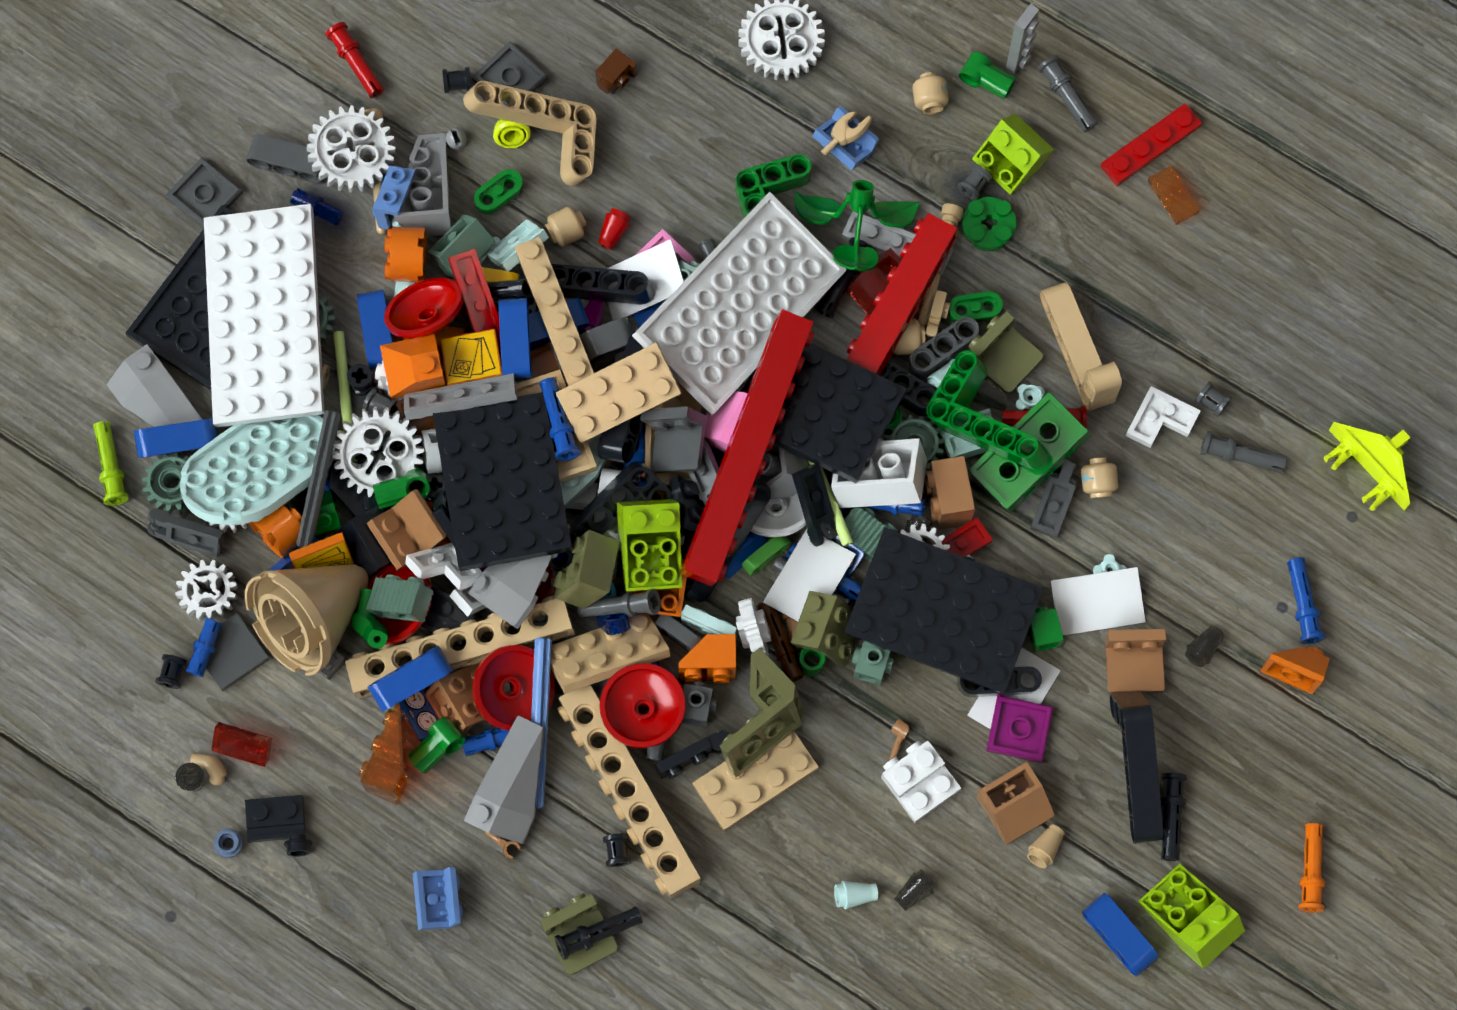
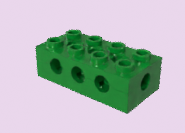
M1050 392L1013 426L1015 429L1034 436L1045 447L1049 458L1042 468L1030 469L987 451L969 469L1010 513L1024 502L1091 437L1090 433ZM1048 428H1056L1057 430L1056 435L1052 439H1044V432ZM1016 467V473L1013 477L1004 478L1006 468Z

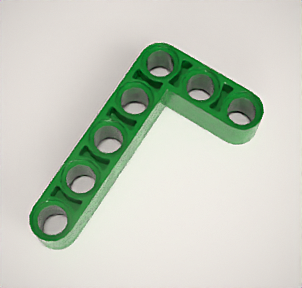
M796 154L740 171L735 179V192L743 217L745 218L750 212L749 209L756 206L769 192L774 195L806 185L811 178L812 166L810 159L805 155ZM801 167L805 172L797 174L793 172V169ZM769 175H777L780 179L770 181L767 177ZM750 182L754 186L750 189H745L741 184Z
M965 350L959 353L927 406L926 413L928 417L944 432L1034 470L1042 468L1047 463L1049 455L1045 447L1034 436L968 409L986 378L987 367L973 351Z

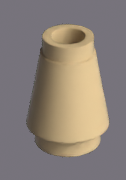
M1051 824L1028 847L1029 853L1027 858L1040 868H1046L1048 865L1053 864L1065 835L1064 831L1060 827Z

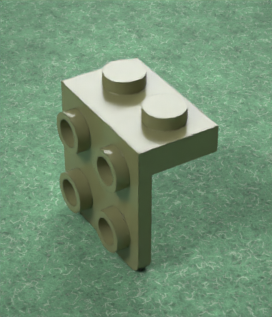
M1007 311L1001 317L995 316L987 326L989 330L983 336L977 335L968 347L986 365V376L1005 393H1011L1042 361L1043 353L1013 328L1015 318Z
M809 591L791 643L796 647L819 651L838 666L845 667L852 656L856 638L844 634L853 608L838 596Z
M583 893L572 898L569 901V906L561 910L559 907L547 911L543 914L544 919L540 921L547 938L568 975H573L615 953L618 949L613 936L593 943V947L588 951L583 949L569 955L567 960H563L559 954L554 936H563L575 931L577 926L585 925L588 927L604 920L592 894L585 896ZM578 940L570 942L567 945L569 946L573 943H576Z

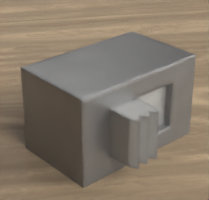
M335 650L327 666L319 672L329 680L344 665L346 660Z

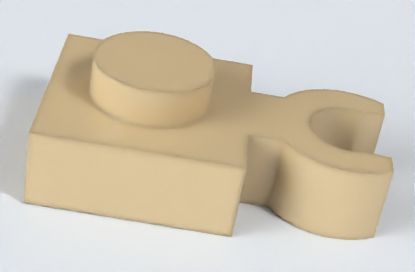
M936 290L925 332L926 341L937 335L941 318L947 319L950 303L946 302V292Z

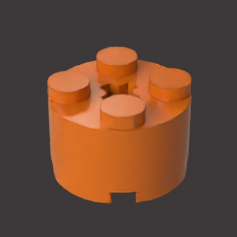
M393 226L388 228L387 236H385V253L390 254H388L387 263H385V279L399 282H419L425 280L426 271H423V266L427 263L426 227Z
M287 503L265 516L262 520L248 523L255 533L258 532L263 538L262 541L277 556L283 559L298 547L296 542L302 516L293 507L289 510L285 506Z

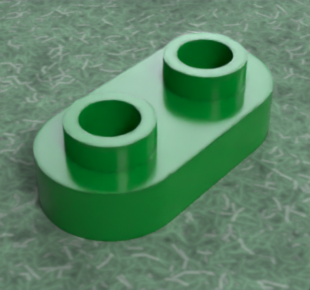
M506 169L478 188L474 195V202L478 211L483 214H493L517 197L523 189L521 175L515 170ZM507 183H513L514 187L511 189H507L505 185ZM486 199L493 200L490 205L483 203Z
M992 291L959 295L950 301L948 316L953 322L963 317L973 318L977 322L990 321L995 316L1001 314L1003 301L997 293ZM991 305L993 310L986 311L983 306ZM962 308L966 311V314L959 315L957 310Z

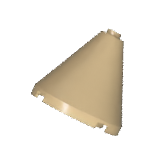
M355 564L263 571L250 579L245 588L246 609L250 610L253 608L258 620L252 624L253 628L268 651L282 665L295 673L303 669L307 671L305 672L306 676L314 675L329 663L352 615L358 607L361 589H367L368 574L364 568Z

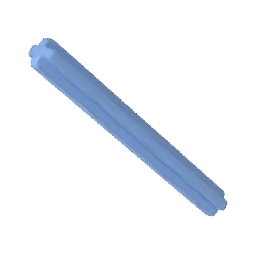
M541 637L535 639L531 721L544 727L541 762H539L537 780L539 781L538 791H536L535 808H542L544 806L552 640L550 638Z

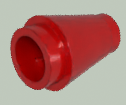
M612 208L610 213H606L597 244L612 251L613 247L630 227L629 221L631 217L618 209Z

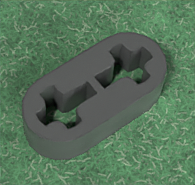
M660 615L654 623L662 634L687 652H690L701 641L697 635L669 615Z

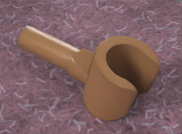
M898 719L891 729V732L898 737L894 742L889 759L898 756L901 744L909 734L908 724L901 719Z
M485 832L487 836L499 844L506 858L514 859L513 856L507 853V847L510 845L515 846L521 851V847L517 842H508L500 836Z

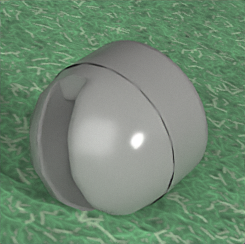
M452 128L447 132L445 139L446 145L450 150L461 151L466 147L467 136L462 129ZM454 134L458 135L460 143H455Z

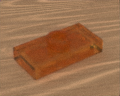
M1172 165L1148 178L1149 185L1175 225L1199 213L1200 208Z

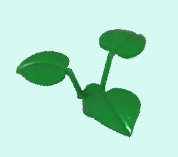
M856 180L853 182L851 193L847 192L846 199L841 206L836 201L825 197L807 196L795 192L794 205L799 216L813 224H829L832 218L838 219L847 205L850 204L851 209L858 213L854 246L840 245L833 250L832 257L841 267L851 270L857 269L863 272L873 270L878 264V254L873 248L859 247L863 213L870 209L872 217L879 218L881 224L902 228L911 225L919 208V202H874V185L866 180Z

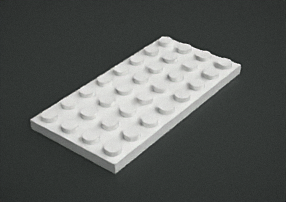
M769 192L632 336L644 348L657 342L675 379L713 415L757 368L776 315L784 309L804 317L847 269L838 265L833 260V255Z
M305 204L205 217L204 235L213 425L215 427L325 414L312 205Z

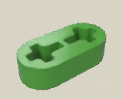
M785 536L773 537L751 554L742 563V567L751 577L756 575L790 547L791 542Z

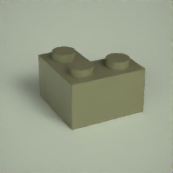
M591 530L577 537L572 545V553H574L572 563L564 570L559 571L555 577L554 587H556L554 598L585 609L610 592L620 541Z

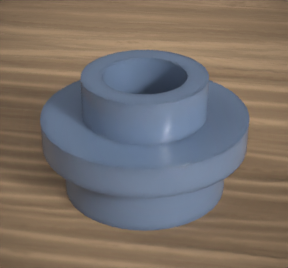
M233 829L220 831L214 839L215 851L224 858L235 857L242 850L243 839ZM228 839L234 841V845L230 849L224 848V842Z

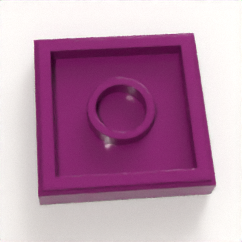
M997 695L986 752L1042 763L1053 707Z

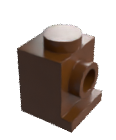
M616 48L595 71L597 86L607 94H614L618 88L622 89L626 86L630 76L633 78L637 76V63Z

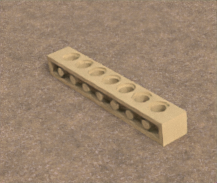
M554 596L544 598L542 603L536 604L521 624L520 631L514 635L507 633L511 624L496 613H492L487 616L488 619L479 622L468 620L461 623L460 627L455 629L441 628L434 631L433 635L428 637L414 636L407 639L406 643L401 645H384L382 648H379V651L374 653L360 652L354 654L351 657L352 659L345 661L352 691L358 699L371 696L367 687L399 668V661L402 657L411 656L413 660L436 646H440L453 671L481 663L490 652L503 646L520 645L532 648L535 646V639L539 637L550 638L553 642L573 636L575 632L567 604L554 598ZM539 616L548 617V622L544 626L538 627L534 625L535 620ZM492 632L494 636L490 642L483 643L480 642L482 634ZM465 640L466 646L460 651L453 650L456 641ZM375 665H385L384 671L381 674L372 675V669Z
M591 685L559 697L561 706L557 710L564 723L570 721L574 731L571 732L574 741L578 747L583 745L588 753L585 756L587 764L592 772L595 770L599 772L602 778L598 781L604 794L606 796L611 794L616 802L612 807L619 820L625 819L630 828L626 832L633 845L639 843L644 853L640 857L648 870L654 869L658 877L654 881L662 895L667 893L671 900L701 883L699 874L626 746L614 739L605 728L600 715V701ZM588 712L592 714V721L588 724L580 723L577 719L581 713ZM595 737H604L607 740L606 745L602 748L593 747L591 742ZM610 761H617L620 763L621 768L615 773H610L606 771L605 766ZM624 785H630L635 789V792L630 797H622L619 794L620 788ZM637 810H645L648 812L649 817L644 822H637L633 819V814ZM652 834H658L663 838V842L657 847H652L646 842L647 838ZM666 859H673L677 863V867L671 872H666L661 868V863Z

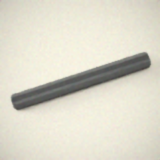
M326 410L323 418L296 542L297 546L301 548L312 544L314 541L334 448L333 444H335L340 421V413Z

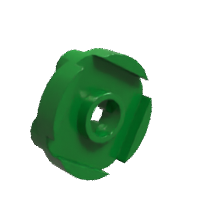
M983 197L969 203L968 208L963 214L961 227L964 237L974 244L975 248L990 252L1000 250L1013 238L1017 222L1009 202L994 197ZM986 219H992L996 225L992 226V230H988L986 225H982L981 222L986 221Z

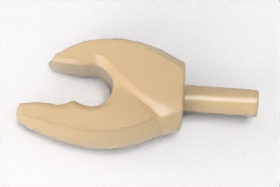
M857 112L843 115L835 123L831 131L833 140L821 150L822 154L826 156L837 144L845 146L858 140L868 129L872 117L869 115L862 122L858 123L857 127L850 128L848 124L855 118Z

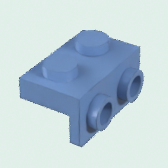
M842 106L836 108L832 118L818 127L812 137L826 147L833 140L831 131L835 123L849 112ZM854 118L848 126L855 128L860 122ZM867 129L858 140L845 146L837 144L830 152L850 170H853L871 157L879 142V138Z
M389 166L373 205V216L376 217L379 228L388 230L391 227L394 215H400L415 177L414 169Z
M448 867L444 870L414 872L413 883L418 930L451 929L459 925L463 916V908L458 899L460 879L456 874L455 867Z

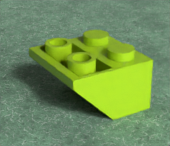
M1013 114L1001 119L972 160L986 169L992 178L1011 195L1040 169L1054 149L1017 114Z

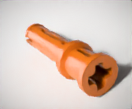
M1318 823L1305 824L1303 877L1299 880V886L1302 887V897L1298 910L1311 913L1325 911V906L1322 905V888L1325 887V881L1322 878L1321 872L1324 826Z

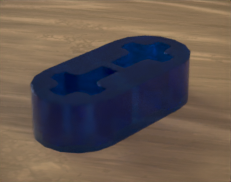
M625 613L596 616L598 626L608 635L620 634L631 628L628 615Z

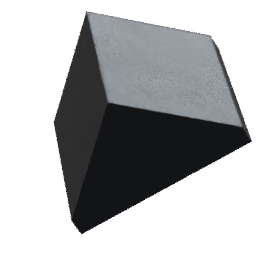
M378 505L349 520L336 533L342 532L354 564L364 568L369 579L392 564L366 524L371 519L387 511L386 508L379 509Z

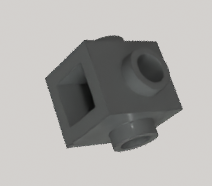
M696 681L691 682V685L684 684L685 715L682 724L707 727L709 714L715 715L717 698L712 697L713 688H708L706 683Z

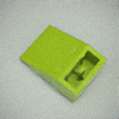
M674 499L617 502L618 535L625 591L682 588V574H680L682 565L679 502Z
M1178 864L1138 901L1182 951L1203 969L1245 932L1239 914L1181 864Z

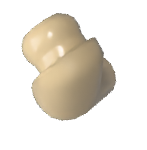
M192 753L190 767L206 769L210 775L209 782L213 785H222L225 782L226 768L218 757Z

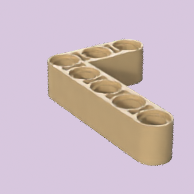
M488 81L477 82L464 95V105L470 112L563 133L560 175L563 182L567 185H579L592 174L596 113L590 106ZM477 94H479L483 100H480ZM502 100L506 101L508 106H506ZM527 105L532 108L533 112L528 109ZM552 111L557 114L558 118L554 116ZM574 167L578 169L580 174L575 171Z
M1064 282L1041 290L1040 298L1082 402L1086 405V410L1089 412L1115 403L1122 385L1119 369L1115 362L1102 365L1069 284Z

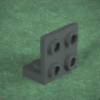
M688 406L650 409L642 413L640 421L650 425L651 429L656 431L651 471L663 473L700 470L707 416Z

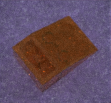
M396 703L393 710L389 708L383 720V725L386 726L382 734H377L371 746V751L374 752L370 760H365L362 764L359 777H362L360 782L367 793L398 805L409 781L406 717L401 705Z

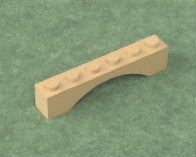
M541 237L514 246L567 385L570 386L594 374Z

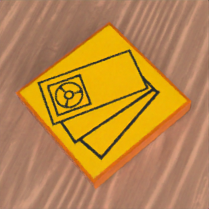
M495 329L440 339L447 386L502 376Z
M342 532L289 553L295 569L354 564Z

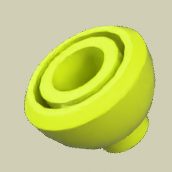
M502 119L497 121L493 130L494 141L504 148L520 147L531 136L528 125Z

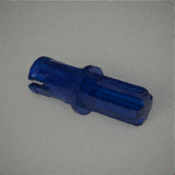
M297 188L291 196L290 203L295 206L311 204L314 217L319 216L335 225H338L343 217V212L325 203L322 197L312 196L300 188Z

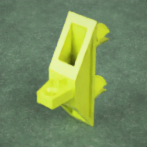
M1333 422L1329 431L1340 444L1324 456V461L1327 463L1335 457H1339L1331 467V469L1336 470L1348 458L1353 456L1379 483L1362 497L1363 503L1376 497L1377 499L1369 508L1371 511H1374L1387 498L1392 497L1405 511L1410 504L1402 460L1404 452L1400 448L1408 442L1410 436L1402 430L1391 439L1388 435L1384 437L1377 433Z

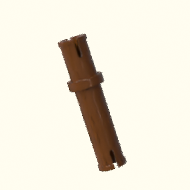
M763 601L760 602L757 608L759 610L763 609L771 632L772 644L776 651L774 654L776 661H780L785 675L792 682L802 679L804 674L795 656L797 651L795 646L790 644L777 610L763 603Z

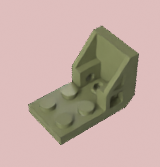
M758 648L751 654L750 696L758 707V713L750 717L745 726L736 733L729 734L720 745L728 769L735 777H738L799 728L803 722L804 709L795 684L761 648Z

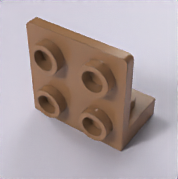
M417 489L410 492L394 507L366 523L397 571L406 566L405 562L408 554L431 549L447 537L432 515L426 500Z
M1166 629L1108 630L1105 637L1107 688L1109 693L1137 690L1140 692L1164 691L1162 646L1166 641Z
M479 664L471 665L446 675L436 681L425 693L438 718L449 717L463 736L473 725L485 721L475 705L472 690L474 675Z

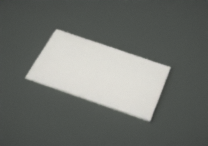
M671 239L607 268L642 272L647 276L654 288L653 299L646 304L608 302L612 319L628 317L667 299L683 283L684 280ZM618 282L612 283L608 289L615 288ZM644 285L637 286L634 291L642 290Z
M806 529L763 603L799 621L809 591L832 595L856 554L825 537L824 543L816 547L810 542Z
M1138 567L1051 581L1054 608H1056L1063 635L1146 622Z
M1021 648L1015 667L1030 666L1038 669L1042 676V683L1031 694L1006 695L1005 697L1041 704L1061 670ZM1025 673L1021 676V683L1023 686L1031 688L1035 685V679L1031 674ZM997 696L978 697L967 716L990 729Z

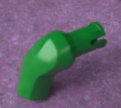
M362 588L357 613L352 615L351 624L355 631L370 646L382 648L388 639V629L380 621L376 620L374 614L366 610L371 589Z

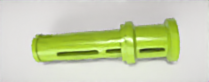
M100 421L93 425L102 468L99 480L103 483L105 491L103 501L107 506L120 505L129 500L123 485L125 475L118 466L111 423L106 421V426H104V421Z

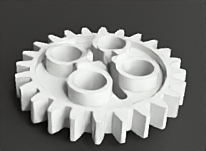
M764 0V7L758 4L754 5L755 13L747 11L748 20L742 19V29H739V37H741L739 39V47L743 48L741 49V56H748L747 65L755 63V73L763 69L765 78L771 72L774 73L775 80L779 78L780 74H783L785 80H788L789 73H793L796 78H799L800 69L808 73V64L816 66V57L822 56L820 48H823L825 40L822 39L825 35V30L820 29L822 27V20H815L817 12L808 13V4L801 8L799 7V0H795L793 4H790L789 0H784L783 3H780L779 0H774L773 4H770L768 0ZM778 17L782 21L786 59H783L781 55V44L776 20ZM789 22H796L799 26L790 27L787 24ZM763 25H770L772 26V29L763 30L760 27ZM793 46H799L803 50L799 52H794L790 48ZM767 49H773L776 51V53L773 55L765 54L764 51Z
M352 105L349 108V112L346 113L342 107H339V114L337 115L329 110L328 120L320 116L321 126L313 124V132L315 134L308 135V141L311 142L307 144V151L311 152L308 155V162H315L312 165L313 172L321 170L319 180L328 177V187L336 182L338 183V191H341L343 186L347 185L349 193H352L353 187L357 185L362 192L365 183L371 188L374 187V178L382 182L383 175L381 172L387 173L389 168L387 164L394 163V157L391 156L395 154V147L391 145L394 143V136H387L390 133L389 126L381 128L383 126V118L374 120V111L366 116L364 115V107L358 113H355ZM358 130H364L368 135L357 137L354 133ZM338 136L341 138V141L331 143L328 141V138ZM352 146L353 150L355 151L350 152V149L347 147ZM371 155L375 159L372 162H364L361 157ZM337 161H345L348 163V166L338 168L334 164Z
M374 407L373 414L371 415L365 409H362L363 417L361 418L353 413V423L343 422L346 431L337 430V436L341 441L337 440L333 444L335 448L340 449L332 453L333 458L340 459L334 464L335 469H344L339 474V478L345 479L349 477L347 487L350 488L357 484V493H361L365 488L367 489L368 497H371L373 494V484L406 475L412 469H419L415 464H423V458L416 455L424 452L423 446L416 445L422 441L421 435L413 436L417 431L416 425L407 427L409 420L404 418L400 421L399 411H396L393 416H389L388 407L384 409L383 414H379L377 407ZM371 428L378 430L380 433L377 438L372 440L364 436L365 431ZM390 431L391 434L383 444V454H378L371 473L367 474L366 470L374 458L373 450L377 451L379 449L385 432ZM394 441H401L405 444L404 448L397 452L391 450L389 446ZM356 453H362L367 457V460L362 464H356L351 458ZM382 465H387L392 468V472L387 476H382L377 473V469Z

